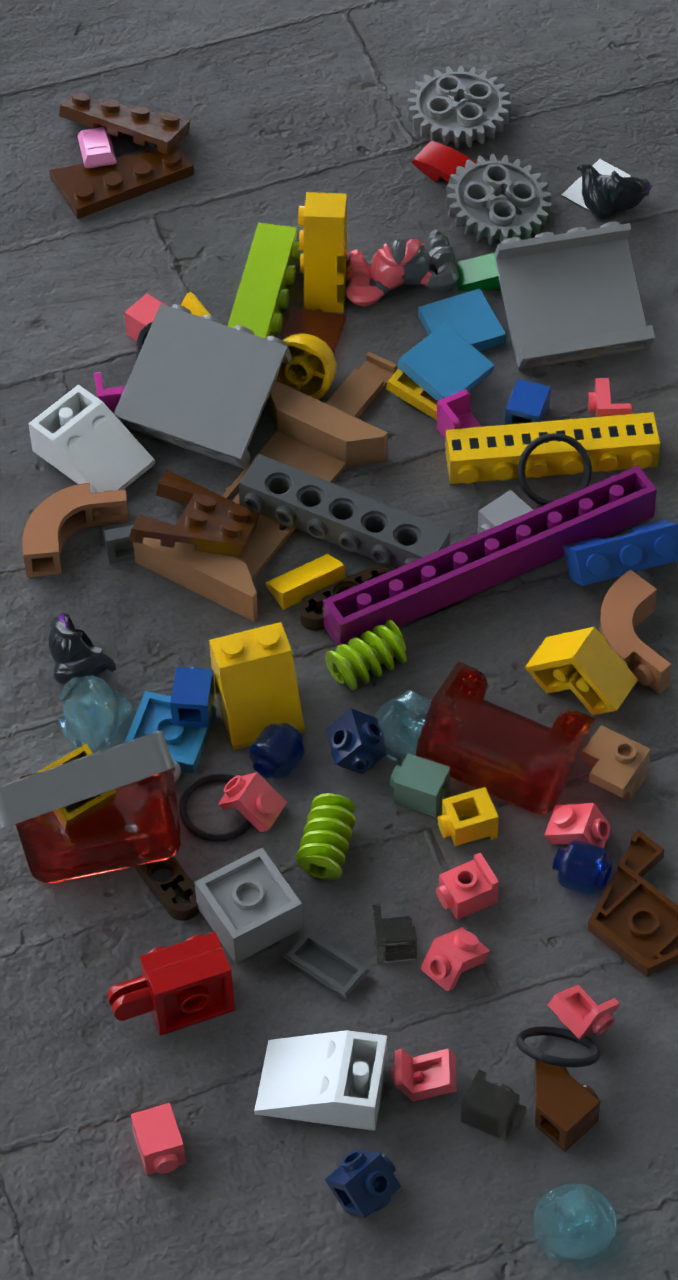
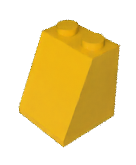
M282 622L209 640L211 668L214 673L215 698L233 751L305 732L292 649Z

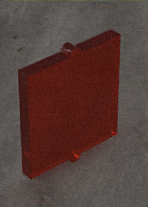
M292 307L281 340L283 341L291 335L301 333L314 335L325 341L334 354L346 321V316L322 312L321 309H316L315 311Z

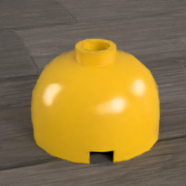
M304 333L291 335L283 341L288 346L292 360L290 364L282 363L276 381L319 400L329 390L336 377L337 364L333 351L325 341L317 336Z

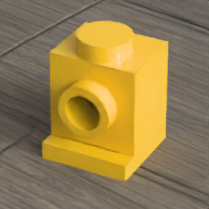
M486 787L442 799V815L437 817L438 826L443 838L451 837L454 846L485 837H490V840L498 838L499 816Z

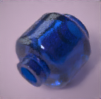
M286 723L267 725L249 748L254 770L264 778L283 779L288 777L305 754L303 737L300 732Z
M576 839L570 842L566 849L561 847L558 849L552 869L558 871L557 879L560 886L590 896L597 890H604L612 871L613 862L608 860V854L604 848Z

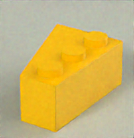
M306 192L305 206H299L298 226H304V230L299 232V250H304V253L300 255V273H304V312L344 313L347 285L346 270L348 269L346 267V261L348 260L347 194Z

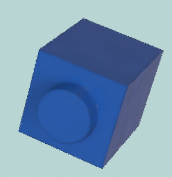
M517 379L505 409V425L545 421L550 410L551 387Z
M176 667L170 701L172 725L210 728L215 696L213 670L200 667Z

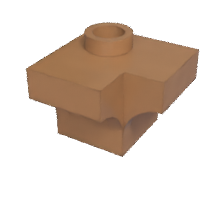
M601 725L582 751V760L593 768L589 774V782L630 802L648 776L651 749Z

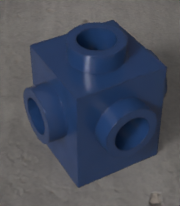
M350 708L326 728L332 750V758L335 764L342 768L363 774L388 754L383 740V731L375 717Z
M365 1149L355 1150L347 1154L342 1159L341 1166L325 1179L344 1211L366 1218L373 1211H378L390 1202L391 1195L401 1187L393 1174L396 1169L391 1160L381 1152L376 1153Z

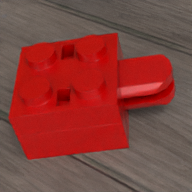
M216 931L206 935H194L185 942L169 947H157L148 952V954L139 956L142 976L113 985L107 993L108 1001L112 1006L116 1019L124 1021L151 1012L160 1036L235 1011L232 970Z

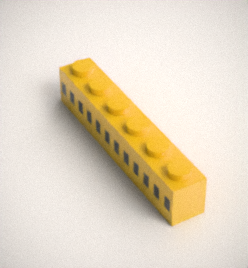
M654 412L446 430L445 454L450 484L518 479V463L527 445L538 437L552 433L564 434L580 442L590 457L592 472L631 469L635 466H639L641 469L658 467L660 440ZM549 441L537 446L529 455L525 465L526 478L565 474L574 475L584 473L585 471L584 462L579 452L570 444L562 441Z

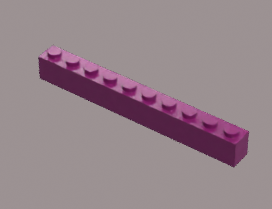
M635 466L324 599V627L336 646L340 644L348 645L352 638L360 639L362 633L366 631L373 632L377 625L385 626L387 620H392L398 627L560 558L565 555L563 549L565 545L595 537L603 539L654 517L657 489L639 466Z

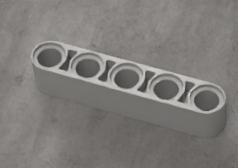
M157 731L0 786V829L174 768L175 766L163 731Z

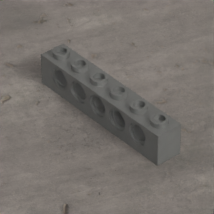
M261 454L257 455L239 483V505L275 519L285 526H292L305 531L315 538L337 544L347 551L369 557L382 565H388L397 569L444 549L450 544L451 530Z

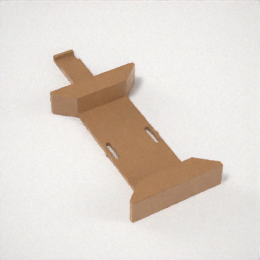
M368 352L363 365L351 372L326 403L275 380L267 401L268 409L277 432L258 454L331 483H334L346 467L385 462L388 458V432L360 420L359 417L387 385V381L397 371V364ZM255 458L233 484L226 488V492L222 495L223 497L230 499L239 489L240 481ZM239 493L232 500L237 504H239ZM258 513L257 527L241 557L195 551V544L177 542L174 548L160 546V539L144 537L143 543L133 542L135 563L255 622L258 618L257 592L253 580L297 528L287 526L285 530H281L284 526L283 524Z

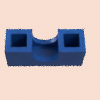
M662 519L630 528L631 533L620 537L608 539L595 537L563 546L570 581L585 586L622 576L630 569L633 572L678 561V525Z

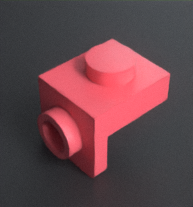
M595 378L594 392H588V413H595V417L632 414V404L630 403L611 404L609 378Z
M258 772L233 777L225 785L223 790L225 794L218 805L223 810L235 807L259 832H264L271 828L287 801Z
M595 803L556 805L544 836L551 845L584 843L590 853L595 856L602 854L606 840L610 835L611 826Z
M461 927L433 940L421 965V970L445 991H450L454 989L462 972L485 963L490 950L473 933Z
M578 984L555 994L548 1003V1006L558 1016L562 1024L568 1027L578 1039H582L593 1033L601 1035L608 1030L615 1021L612 1015L618 1009L620 1003L616 998L597 1005Z
M403 1048L394 1051L395 1065L391 1068L392 1081L395 1087L400 1089L412 1102L457 1091L456 1055L449 1048L413 1058Z

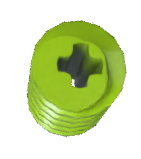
M387 620L385 626H375L373 632L366 631L362 633L360 639L352 638L348 645H338L335 652L327 651L325 653V662L335 681L339 684L345 683L354 691L357 689L356 677L364 684L369 683V670L375 677H380L382 675L381 664L389 671L394 670V657L400 664H405L407 662L405 654L406 645L398 626L392 620Z
M324 793L316 796L311 802V811L307 816V824L304 827L303 837L300 840V849L296 854V862L305 873L314 878L332 881L339 879L342 875L341 866L346 861L345 853L349 850L348 841L352 838V828L356 825V817L353 815L356 809L355 803L348 798L337 794Z

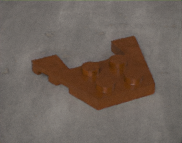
M166 470L158 484L156 496L186 504V509L176 525L139 515L131 529L129 541L143 543L144 537L160 539V546L174 548L177 542L195 544V551L241 557L257 527L259 514Z
M637 830L631 838L628 850L625 855L623 854L618 863L614 877L604 890L588 921V931L648 977L678 963V905L642 878L663 859L664 849L640 830Z

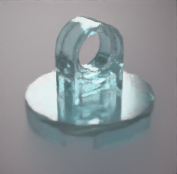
M94 675L72 678L64 685L59 696V703H64V716L59 717V724L65 738L76 748L86 743L91 750L104 748L112 742L117 728L121 727L132 712L130 701L124 695L112 691L103 679Z
M407 690L402 695L385 702L376 712L375 718H377L384 735L383 740L388 753L386 756L394 761L402 762V758H406L408 753L428 760L436 756L445 745L448 730L446 715L437 703L427 697L419 696L414 691Z
M568 1183L554 1187L542 1196L534 1212L533 1234L538 1247L548 1258L557 1261L558 1258L564 1262H572V1266L581 1267L597 1262L608 1253L616 1234L617 1217L611 1202L600 1191L584 1184Z

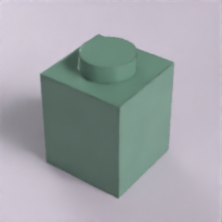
M408 753L402 766L396 765L390 778L389 786L394 788V804L436 818L442 806V799L446 798L450 789V767Z

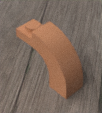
M90 482L62 489L40 503L30 515L23 532L22 545L26 576L37 577L62 574V548L65 542L76 532L89 527L129 522L126 490L91 493Z
M630 569L614 582L604 597L601 607L599 632L605 636L607 643L617 655L627 663L628 668L638 679V682L644 686H649L656 693L660 694L669 686L671 663L642 642L634 631L640 623L655 612L657 589Z

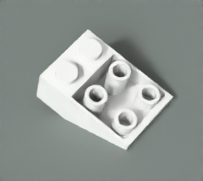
M79 384L28 423L32 451L77 484L90 482L91 493L124 490L155 465L154 458L104 402Z
M346 1030L268 1040L254 1110L255 1115L375 1131L388 1060L387 1036Z

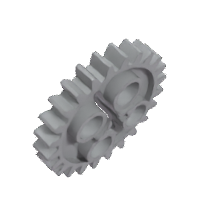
M448 66L446 67V73L443 74L436 69L434 70V77L426 74L423 75V82L416 81L415 89L410 90L408 119L413 121L414 130L420 129L421 137L430 134V141L436 142L438 139H441L443 145L454 142L455 148H459L461 142H465L470 148L474 140L484 144L485 136L495 139V131L503 132L504 124L509 123V115L511 113L510 93L505 92V84H498V77L495 76L487 79L488 72L484 71L478 75L476 74L475 67L471 68L469 72H464L463 66H459L458 71L453 72Z
M491 154L489 161H485L479 155L476 164L468 159L466 160L465 168L458 166L456 174L450 175L445 193V207L449 208L448 217H456L454 226L460 227L465 225L464 235L472 232L477 233V242L483 237L488 238L489 245H492L495 239H499L500 243L512 237L522 236L524 239H530L532 232L535 234L540 233L541 225H546L550 213L551 193L546 192L548 183L540 182L541 173L530 174L531 165L524 168L519 167L520 159L515 160L512 164L508 163L507 155H504L502 161H497L494 154Z

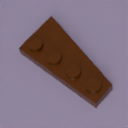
M85 93L71 94L60 104V117L91 128L100 127L101 125L105 126L107 133L116 137L125 134L134 136L133 143L146 146L148 142L158 145L157 151L168 154L189 133L190 120L181 119L177 114L154 113L143 106H123L116 100L108 99L101 101L92 99L90 95Z
M175 146L168 154L153 150L116 157L117 163L114 165L86 169L84 163L49 170L51 181L77 219L194 175L193 164L180 146Z

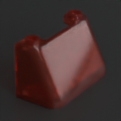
M458 661L432 699L416 745V755L450 767V778L476 789L486 787L488 794L532 813H549L554 809L590 736L596 718L579 711L567 710L558 715L552 728L484 700L488 687L486 677L476 668Z
M173 768L116 788L117 793L113 802L64 830L53 811L17 823V831L33 877L46 884L57 883L174 857L181 847V831ZM34 774L21 776L20 779L25 778V777H28V776H31V775H34Z

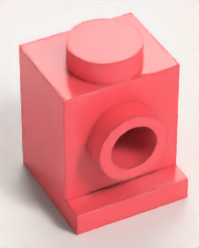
M480 852L474 855V860L439 874V887L436 888V894L444 909L450 908L456 920H460L498 903L499 881Z

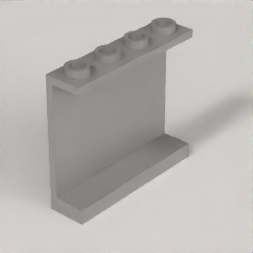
M616 221L608 222L601 225L600 228L589 230L586 227H576L568 230L567 233L554 235L553 232H544L532 239L521 240L520 237H512L503 240L501 244L497 245L494 258L518 370L650 349L655 339L653 325L646 326L627 240L631 231L630 223L620 225Z
M160 304L114 415L129 430L245 469L251 459L247 447L282 363L290 364L292 356L286 343L279 338L267 336L265 339L254 335L252 330L244 326L236 325L235 328L223 325L221 320L211 315H204L202 318L191 314L189 309L181 305L173 304L172 307Z

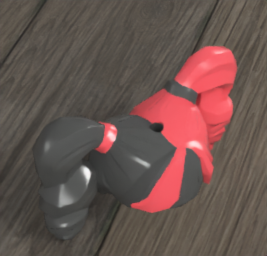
M438 230L432 231L429 236V253L425 249L424 243L419 239H398L394 241L391 248L387 244H383V249H378L377 253L373 255L371 266L363 258L362 252L359 250L351 251L349 259L346 261V267L348 268L346 270V280L349 281L345 290L347 298L354 305L366 307L377 303L388 291L402 284H422L433 291L441 293L452 290L459 280V275L454 264L455 254L452 246H450L448 237ZM372 279L375 282V286H370Z

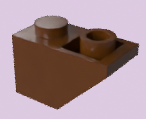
M535 1060V1126L565 1152L598 1122L600 1101L595 1091L586 1084L578 1083L569 1075L566 1067L553 1066Z

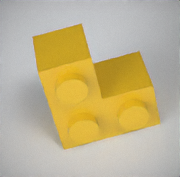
M595 627L546 637L525 666V669L546 694L571 689L592 715L617 711L638 681L628 668L627 663L617 655L607 643L605 636Z

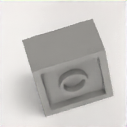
M263 847L194 882L199 911L212 930L216 931L219 940L235 963L303 929L302 903Z

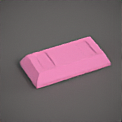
M105 127L80 131L78 141L86 169L117 163L111 137Z

